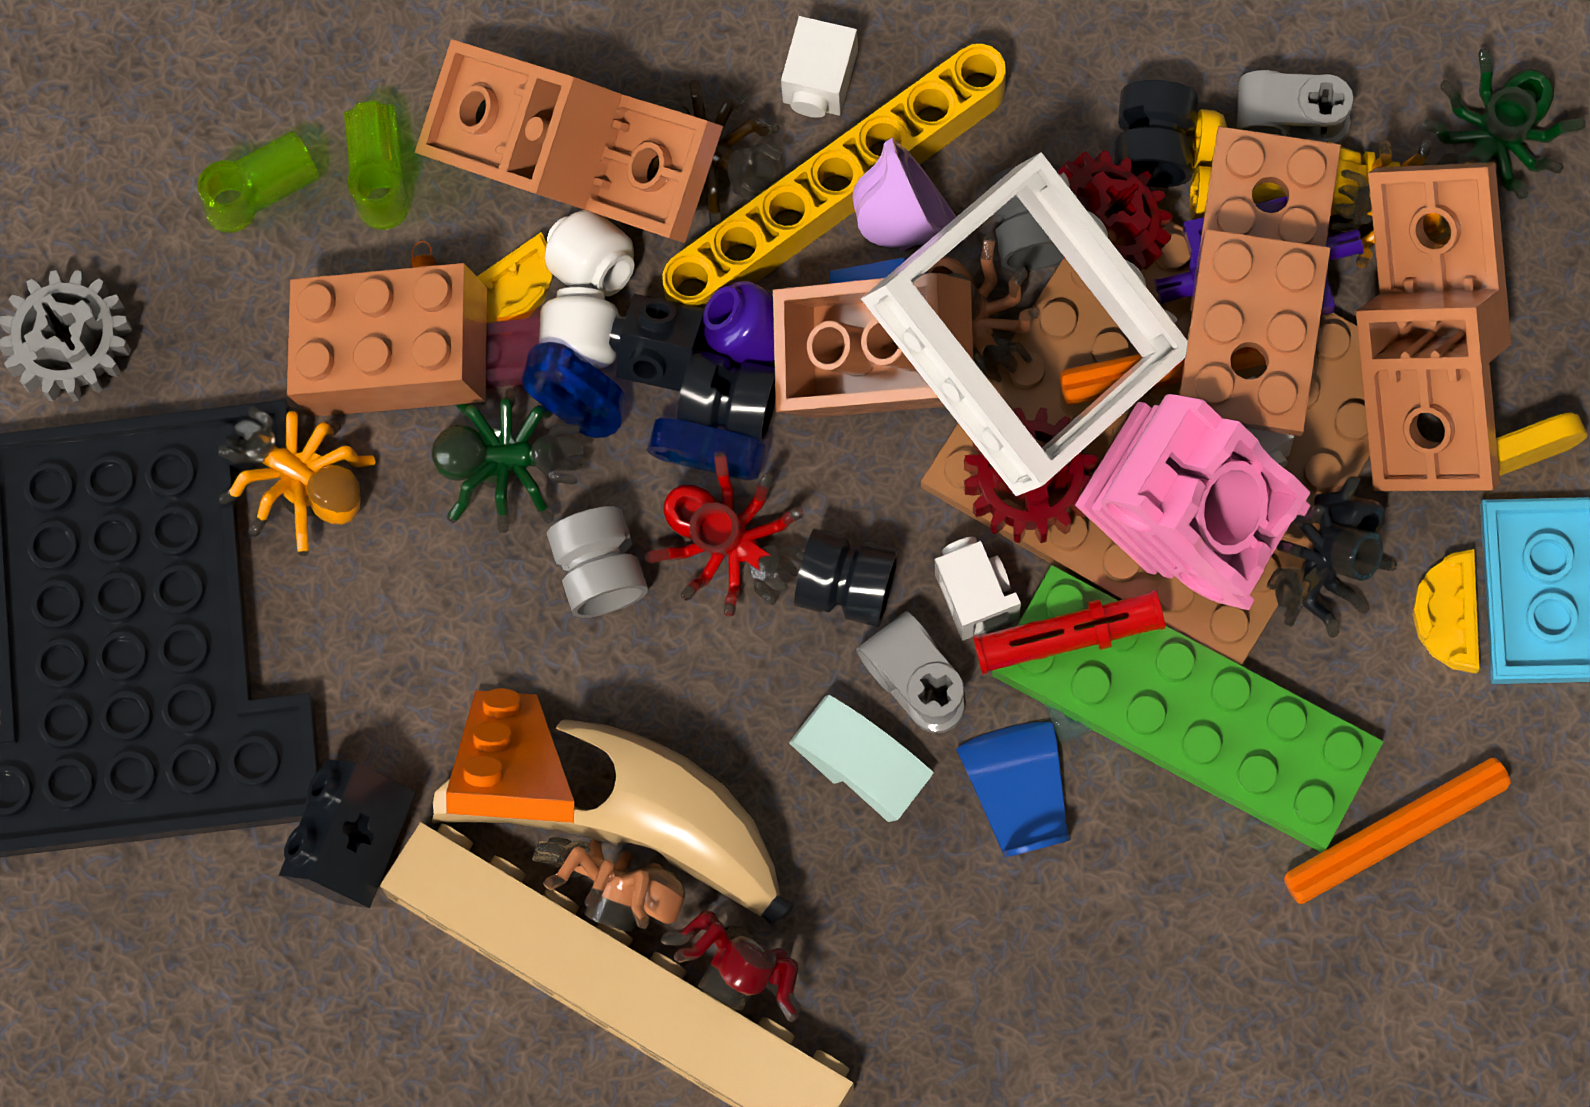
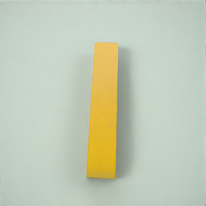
M971 44L961 49L673 256L666 264L662 274L666 300L705 308L707 302L717 290L737 281L757 283L855 212L852 198L854 187L858 180L880 158V156L869 151L873 144L894 138L910 152L920 165L995 111L1002 103L1005 95L1006 68L1005 61L1000 52L992 46L985 44ZM975 73H982L993 79L985 87H973L964 80L967 76ZM927 107H935L946 113L942 119L935 122H927L917 116L920 110ZM835 175L846 177L851 181L845 189L840 191L827 190L821 185L826 178ZM783 210H794L803 215V218L792 226H783L773 220ZM737 244H745L755 250L750 258L743 261H734L725 256V252ZM688 279H698L707 284L706 288L695 296H685L676 291L677 287Z

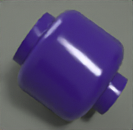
M737 281L717 290L707 302L703 314L704 336L708 345L721 355L729 357L731 361L739 366L745 361L768 366L775 362L773 294L751 281Z

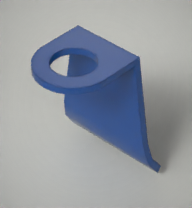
M1032 722L1001 728L975 737L956 749L1004 857L1034 851L1071 840L1070 834L1067 833L1054 723Z

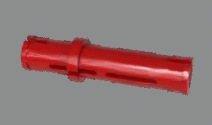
M1153 590L1148 594L1103 605L1100 599L1087 602V609L1032 621L980 636L979 634L974 635L973 640L982 675L987 674L988 671L1044 659L1049 656L1093 645H1098L1099 650L1111 648V641L1157 629L1163 630L1166 626L1157 591Z

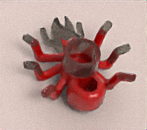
M716 452L714 458L717 478L721 486L722 504L718 503L709 492L701 487L681 485L674 488L664 501L663 512L666 521L675 532L688 539H692L694 543L683 547H668L649 551L644 556L646 562L655 563L664 560H682L703 552L712 555L701 574L691 580L681 592V598L688 601L692 599L698 590L710 583L723 558L729 555V588L724 602V614L733 617L736 613L737 600L741 594L740 562L746 561L750 564L751 577L754 578V591L771 605H775L777 600L763 588V581L774 590L785 591L789 589V586L781 580L778 572H785L793 577L798 576L797 567L793 561L785 556H781V554L790 553L802 561L804 552L788 543L777 547L773 545L760 548L757 546L755 539L786 530L791 523L803 518L804 512L802 508L796 507L784 513L781 518L745 531V526L764 506L767 492L774 481V476L769 472L764 473L756 487L752 501L743 513L739 515L734 511V487L729 476L726 455L723 452Z

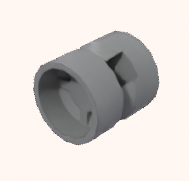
M615 506L588 509L560 520L546 532L556 564L562 565L563 570L570 571L564 577L562 583L573 616L578 618L601 616L628 607L641 600L648 593V587L638 557L625 553L631 547L632 541L622 509Z

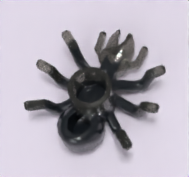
M1357 476L1348 477L1342 489L1338 492L1316 495L1314 498L1315 506L1312 508V511H1307L1305 516L1297 515L1293 520L1297 527L1313 543V549L1285 540H1280L1276 547L1280 552L1306 559L1301 569L1293 566L1286 568L1278 567L1267 583L1269 589L1275 590L1278 605L1287 608L1284 613L1286 617L1284 623L1287 626L1292 627L1298 614L1304 606L1324 622L1327 634L1330 637H1337L1340 632L1335 616L1317 601L1322 586L1350 602L1359 613L1366 614L1369 611L1368 604L1357 592L1339 583L1335 579L1336 574L1365 581L1372 577L1377 569L1394 571L1397 568L1395 560L1382 558L1383 545L1378 533L1385 522L1384 509L1377 501L1353 495L1360 483V478ZM1311 523H1319L1321 527L1319 531Z

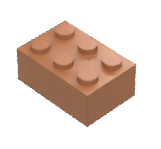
M465 263L290 279L287 396L311 416H331L485 402L487 286Z
M941 273L923 274L913 282V285L973 360L971 281ZM884 278L773 290L776 412L808 418L945 407L861 300L864 295Z

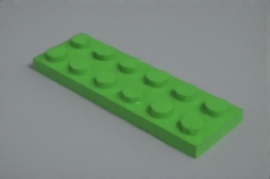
M1051 565L1017 626L1087 609V602L1100 599L1103 605L1118 600ZM1167 626L1163 630L1157 629L1111 641V648L1099 650L1098 645H1093L1049 656L1044 659L992 670V677L1320 853L1327 849L1384 742Z

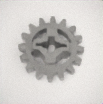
M56 270L50 271L49 285L42 288L31 278L27 281L28 290L31 295L26 299L11 295L8 299L16 310L15 315L0 316V326L6 333L10 334L0 339L1 352L4 356H10L4 363L13 377L22 375L20 382L29 393L37 390L42 384V392L48 401L54 402L61 389H66L73 402L80 401L81 387L87 384L95 392L100 393L103 391L99 377L104 372L118 377L121 373L113 360L114 357L128 356L131 352V348L126 340L119 337L132 332V326L127 317L120 316L125 309L117 294L108 296L109 290L104 281L99 278L88 287L86 278L78 270L74 271L69 283H64ZM63 302H78V303H76V304H74V305H70V304H65V303H63ZM35 320L33 330L29 332L30 327ZM55 321H59L64 329L69 330L72 335L70 339L75 346L74 350H70L65 341H60L57 336L59 332L54 325ZM102 337L97 350L92 355L96 340ZM55 365H57V366H62V367H67V368H72V369H68V370H51L50 368H52V367H54Z

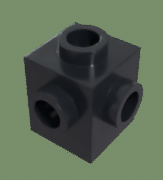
M634 293L626 317L616 315L610 334L609 345L613 351L618 353L616 378L681 392L687 366L693 352L696 349H701L705 308Z

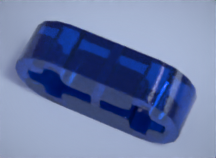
M545 342L534 346L529 351L522 383L524 389L532 398L574 430L585 436L603 438L617 432L621 427L626 402L624 391L617 383L564 344Z
M659 418L654 421L647 452L665 462L717 473L715 456L726 455L730 477L755 480L758 479L766 446L760 441L742 434L677 419Z

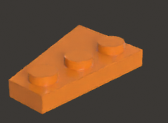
M505 688L490 691L475 690L446 791V814L574 823V799L536 694H522Z

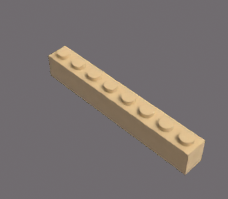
M420 822L380 884V888L387 898L732 1107H846L855 1092L853 1082L845 1078L850 1069L834 1057L821 1050H816L813 1057L808 1056L790 1045L795 1036L784 1027L766 1017H762L758 1025L736 1012L741 1004L726 992L710 984L707 985L704 992L682 980L687 971L671 959L658 952H654L650 960L629 948L633 939L624 931L602 919L596 927L592 926L575 915L580 908L575 902L547 887L543 895L539 894L522 883L526 874L519 868L494 855L490 863L486 862L469 851L473 845L471 840L445 824H441L436 832Z

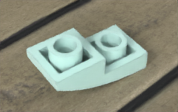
M827 695L822 699L789 741L792 747L833 784L843 781L888 822L896 821L901 817L934 774L932 770L886 732L831 695Z

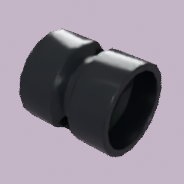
M1165 80L1136 81L1124 86L1120 94L1118 124L1125 132L1120 133L1116 139L1114 164L1118 165L1125 157L1130 158L1132 163L1131 172L1138 176L1146 171L1151 174L1146 186L1168 188L1187 183L1192 178L1195 146L1193 140L1188 136L1192 135L1196 130L1199 100L1197 93L1188 86Z
M699 349L694 350L687 366L677 412L678 426L706 433H712L720 426L725 428L728 438L762 445L768 432L776 402L775 367L745 361L739 368L732 366L730 358L727 356Z
M814 528L802 559L795 590L794 606L820 613L823 611L829 613L837 605H841L845 619L879 627L892 589L899 549L865 541L855 551L851 550L848 540L842 537V535Z

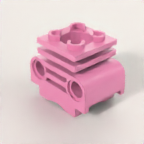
M1167 394L1160 405H1154L1153 408L1147 403L1137 402L1075 506L1147 573L1156 575L1158 571L1163 577L1170 579L1175 576L1188 588L1209 600L1249 610L1255 601L1250 596L1252 590L1291 522L1297 515H1306L1310 508L1306 500L1311 492L1293 474L1270 457L1260 445L1258 439L1239 421L1222 418L1204 400Z

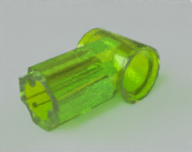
M376 100L356 103L351 110L344 112L350 170L347 187L360 219L373 229L388 230L403 222L410 209V200L404 183L397 110L394 105L382 104ZM380 187L391 188L389 193L383 198L377 200L367 199L374 189Z
M291 131L235 162L220 160L211 163L199 176L197 189L209 224L214 229L223 233H235L251 224L257 212L320 178L307 148L300 137L294 131ZM226 190H236L241 193L238 199L228 204L214 201L218 194Z

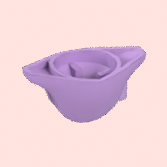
M894 138L889 139L883 144L880 158L858 180L853 190L852 198L858 228L866 239L879 246L899 248L901 251H905L915 245L925 244L957 217L926 172L910 152Z

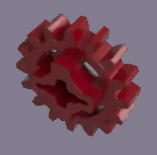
M1103 150L1094 160L1087 151L1082 152L1073 162L1068 160L1057 173L1059 175L1062 173L1066 175L1070 184L1069 188L1087 211L1093 213L1102 221L1106 227L1108 239L1122 257L1134 264L1140 271L1142 269L1147 270L1163 254L1161 249L1171 240L1172 236L1163 229L1172 220V213L1160 210L1157 206L1166 196L1164 192L1158 190L1150 191L1146 184L1149 182L1151 174L1148 171L1138 176L1131 172V159L1125 157L1118 165H1115L1112 162L1109 151ZM1106 212L1111 215L1108 219L1104 217Z
M1021 407L1014 408L1015 415L1036 441L1040 440L1048 443L1070 423V418L1066 416L1061 418L1055 426L1047 423V408L1040 407L1035 420H1026ZM1037 441L1041 448L1044 447V445ZM974 442L973 447L980 455H965L964 470L974 474V476L964 480V493L971 496L980 495L973 503V514L975 517H980L990 512L993 515L990 527L992 533L997 534L1005 525L1013 527L1014 542L1021 543L1026 530H1035L1039 542L1044 543L1047 542L1049 526L1055 525L1064 534L1070 532V512L1085 518L1086 515L1075 504L1092 478L1087 476V474L1097 469L1096 455H1081L1086 447L1043 486L1015 496L993 467L990 468L991 464ZM1071 482L1065 496L1050 507L1049 498L1054 491L1066 488V484ZM1009 499L1022 507L1024 511L1015 509L1002 500Z

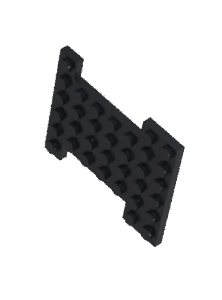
M286 400L0 434V858L301 821L309 801L307 793L310 782L319 771L314 699L310 693L252 700L236 497L231 496L229 492L235 482V471L268 468V466L253 457L265 454L264 443L273 447L286 448V414L290 411Z

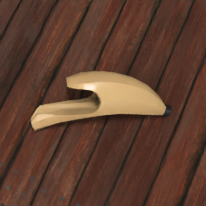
M566 719L556 726V729L605 751L613 761L616 772L614 790L609 798L598 808L591 810L574 806V823L446 814V791L450 779L436 789L432 799L430 814L433 824L457 822L512 823L561 831L616 846L633 843L661 853L672 866L758 914L773 927L781 923L793 909L794 904L780 896L774 863L754 820L729 790L687 757L658 742L629 731L604 724Z

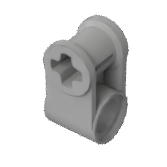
M1270 70L1248 72L1241 76L1238 82L1236 129L1341 144L1348 136L1351 125L1349 114L1351 113L1354 100L1352 90L1346 81L1330 74H1284ZM1324 89L1329 90L1328 98L1322 97ZM1320 108L1330 109V114H1320L1319 110ZM1321 127H1327L1326 134H1321Z
M905 611L856 649L858 656L871 675L883 689L892 694L921 729L931 733H945L955 728L962 720L965 710L963 681L958 672L954 670L939 652L923 626L909 612ZM932 690L934 694L939 696L947 691L948 704L941 707L935 700L926 704L925 692Z

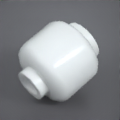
M581 210L559 219L550 229L545 251L546 266L566 286L593 288L604 292L605 296H611L623 289L630 280L635 266L633 242L630 237L604 216L587 210Z
M585 287L562 288L557 291L556 298L548 300L542 306L540 312L539 353L545 362L559 367L560 377L572 380L595 378L596 369L607 367L616 360L618 353L610 347L609 340L614 319L619 313L614 304L605 300L604 292Z

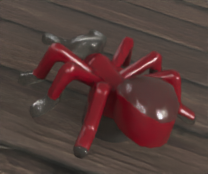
M708 910L701 912L684 929H671L662 935L661 942L664 945H683L692 940L701 930H706L695 945L679 949L674 955V959L679 963L696 960L715 943L718 950L698 984L702 990L733 1008L743 1010L751 995L762 993L768 983L769 989L777 998V1003L787 1020L793 1023L797 1020L801 1009L800 1003L794 996L799 969L798 963L792 958H787V953L782 948L769 950L757 940L754 933L748 928L742 926L725 927L718 920L716 914Z

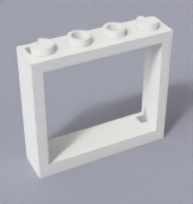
M1042 152L1013 168L861 298L1015 496L1039 488L1049 481L1185 358L1187 339L1174 324L1178 319L1160 306L1146 288L1145 278L1140 270L1122 257L1108 239V233L1102 221L1084 208L1070 190V184L1064 173L1059 175ZM1015 195L1021 200L1143 357L1042 448L913 285V282Z

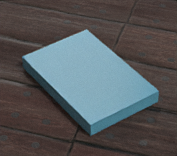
M1590 497L1482 500L1480 515L1491 684L1590 682Z

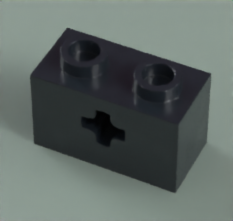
M325 759L322 769L314 775L310 782L307 793L309 801L299 826L293 830L285 844V861L279 876L336 903L370 908L416 791L358 762Z

